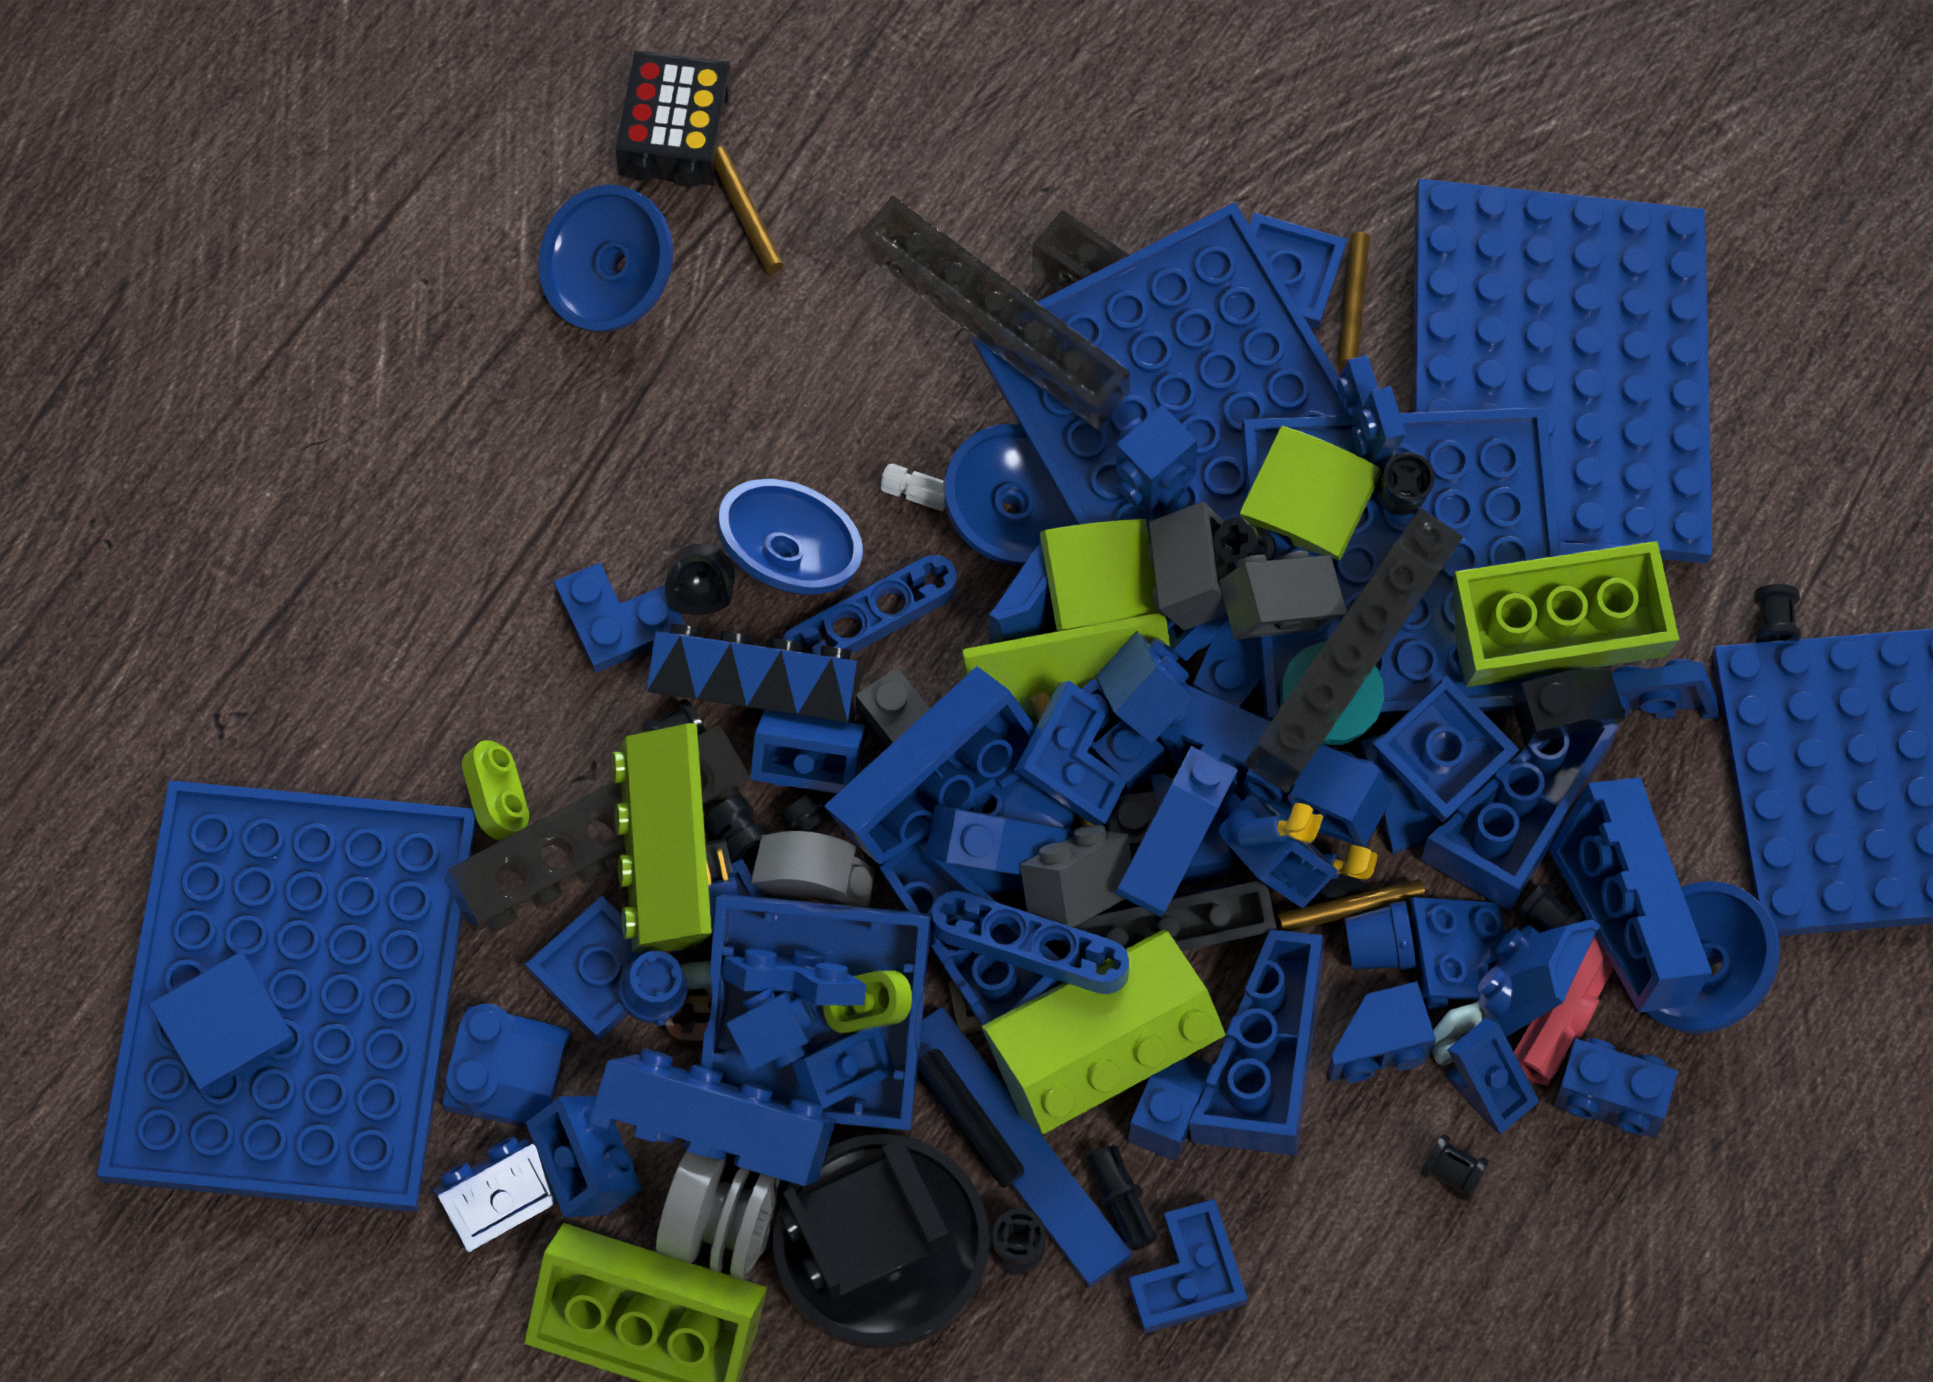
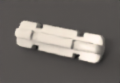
M896 464L887 465L881 478V490L883 492L898 497L901 493L907 494V500L940 511L945 510L943 498L944 480L914 471L911 475L907 473L908 468Z

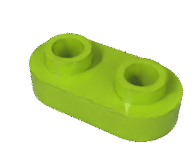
M490 740L479 742L464 755L462 760V770L478 824L486 834L499 841H508L526 828L529 822V810L517 768L511 753L505 747Z
M895 970L874 971L853 976L866 984L864 1005H823L825 1019L834 1031L839 1033L860 1032L902 1022L911 1009L912 992L908 980L902 973Z

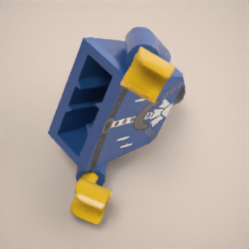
M1240 791L1229 794L1219 807V813L1224 817L1225 821L1219 826L1218 834L1259 880L1301 908H1304L1331 879H1337L1339 874L1361 880H1367L1372 876L1378 855L1371 852L1370 849L1349 845L1345 861L1339 860L1336 853L1322 854L1311 843L1316 838L1323 820L1322 815L1312 814L1313 808L1311 806L1295 803L1289 819H1287L1282 813L1254 794L1248 797Z

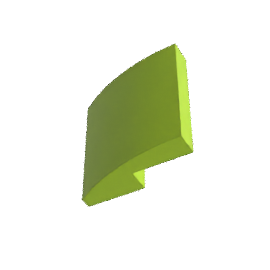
M1281 425L1239 514L1242 519L1248 521L1251 525L1290 537L1294 546L1321 555H1331V558L1340 561L1382 471L1376 465L1351 452L1314 436Z
M1146 519L1088 523L1047 529L1040 532L1057 632L1160 613L1154 603L1152 594L1153 588L1156 587L1155 569L1150 562L1147 552L1150 540Z

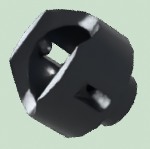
M692 544L678 551L669 564L665 581V597L670 607L675 612L688 615H705L726 608L732 600L735 585V568L730 557L720 548L710 544Z

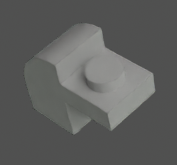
M787 831L762 835L751 884L781 900L805 901L817 899L824 904L868 908L876 868L855 857L856 846L849 842L814 832Z

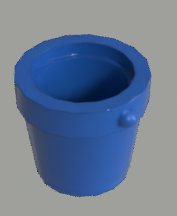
M1405 901L1389 903L1390 906L1344 918L1352 970L1400 968V970L1416 968L1413 940Z
M644 951L624 969L619 982V998L624 1010L634 1019L647 1024L656 1023L658 1026H663L665 1021L673 1018L682 1009L687 996V979L676 959L662 951Z

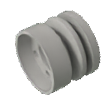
M686 1150L675 1173L662 1212L657 1234L656 1251L658 1254L691 1264L696 1260L705 1243L711 1244L710 1269L718 1273L723 1270L733 1251L730 1270L731 1277L745 1281L751 1274L757 1259L765 1251L770 1239L778 1209L777 1194L780 1179L761 1173L754 1189H752L755 1171L740 1167L732 1182L725 1181L727 1170L726 1156L725 1159L706 1158L689 1153Z

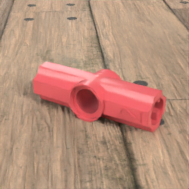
M1596 935L1573 979L1564 1003L1532 1021L1514 1051L1528 1081L1533 1084L1539 1083L1548 1086L1551 1079L1555 1077L1575 1038H1581L1600 1003L1598 997L1614 971V967Z

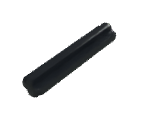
M933 1049L924 1054L918 1060L919 1073L995 1180L1003 1188L1017 1182L1024 1175V1166L942 1051Z

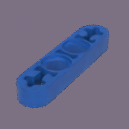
M940 555L923 557L791 628L785 633L782 640L801 642L805 648L813 646L812 654L820 655L821 645L826 646L825 640L820 642L819 631L824 630L827 642L831 647L852 650V655L951 600L956 592V569L947 558ZM932 573L936 578L944 576L943 587L937 589L933 583L925 585L926 574ZM907 583H911L913 592L918 590L919 601H914L911 588ZM896 594L905 601V606L899 613L892 615L881 612L876 603L883 595ZM844 617H852L859 621L862 629L855 637L842 638L833 630L835 622Z
M962 891L946 892L939 896L933 904L932 924L934 933L947 944L1100 994L1115 993L1123 988L1128 981V953L1121 944L1113 940ZM956 910L964 911L965 920L959 919L955 926L947 924V916H953ZM983 916L985 918L982 922L981 935L979 936L975 933V925L980 926V917ZM1000 924H1012L1018 928L1020 936L1012 944H999L991 938L992 930ZM1061 940L1070 947V953L1062 960L1050 961L1043 957L1040 949L1048 941ZM1084 949L1086 960H1081V968H1075L1079 960V950ZM1105 958L1113 960L1114 969H1108L1105 975L1097 973V965H1102Z

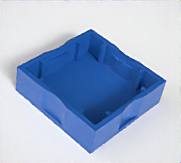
M727 894L717 896L710 963L712 982L711 1011L707 1029L704 1033L701 1066L722 1073L721 1082L740 1088L742 1081L751 1082L773 1090L772 1099L791 1104L792 1098L805 1100L791 1063L776 1069L773 1061H770L750 1072L726 1023L735 1015L746 1010L743 1001L760 991H743L722 978L724 957H744L745 950L749 949L771 951L776 953L777 957H793L795 950H812L825 954V960L829 963L847 967L848 974L851 976L874 971L895 970L902 973L908 980L912 992V1004L909 1014L902 1022L879 1027L894 1067V1074L824 1108L821 1115L836 1119L835 1123L911 1130L914 1117L932 914ZM811 1003L818 1022L812 1027L815 1035L806 1043L807 1047L847 1034L836 1032L828 1025L824 1016L823 1005Z

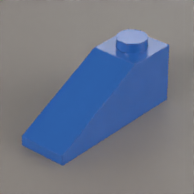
M1193 746L1190 747L1116 891L1117 895L1163 917L1238 769Z
M935 805L925 857L947 863L1021 875V863L1040 854L1039 850L1043 846L1061 843L1074 836L1075 830Z

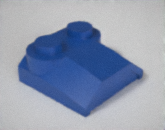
M1041 540L997 606L990 613L989 644L1052 633L1056 628Z
M1447 675L1391 729L1371 745L1413 792L1418 807L1426 814L1437 817L1442 823L1491 779L1519 750Z
M1591 919L1543 933H1538L1531 926H1527L1521 931L1514 928L1504 936L1496 949V953L1500 957L1495 967L1490 969L1482 978L1477 991L1481 993L1478 1002L1479 1006L1485 1010L1487 1018L1500 1025L1505 1037L1564 1003L1573 979L1595 933L1600 927L1597 922Z
M493 1004L468 1006L459 1025L446 1075L443 1098L444 1111L527 1127L526 1122L553 1101L565 1049L569 1040H571L572 1030L510 1015L499 1006Z

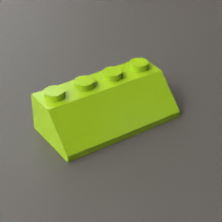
M1658 541L1455 571L1453 574L1455 640L1465 687L1557 674L1568 670H1583L1666 657L1679 641Z
M1156 613L962 649V679L978 666L1011 691L1031 722L1037 727L1038 722L1028 699L1048 692L1051 700L1059 683L1068 680L1081 689L1093 678L1098 681L1096 675L1137 631L1150 642L1158 637L1170 646L1166 616Z
M697 723L626 736L619 745V752H612L613 783H621L622 803H616L615 829L617 835L625 836L626 855H619L618 877L621 887L628 886L629 907L622 908V933L624 939L632 940V953L695 950L712 933Z
M1163 929L1125 949L1129 957V977L1124 987L1117 992L1100 994L1064 982L981 1026L1020 1118L1041 1134L1049 1132L1226 1036L1207 988L1167 930ZM1111 959L1105 960L1102 965H1097V973L1100 975H1105L1108 969H1114V961Z
M563 1223L544 1252L524 1344L641 1382H740L757 1333L768 1287L733 1278L727 1274L711 1271V1269L692 1263L689 1264L645 1248Z

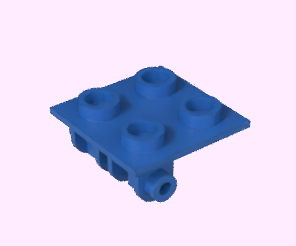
M1412 897L1410 899L1412 916L1409 917V922L1415 944L1414 954L1416 957H1420L1416 961V970L1423 972V975L1420 976L1423 1001H1427L1429 1009H1441L1448 1006L1447 998L1479 1000L1481 993L1477 991L1478 985L1486 973L1495 967L1500 957L1496 953V949L1506 935L1501 906L1495 902Z

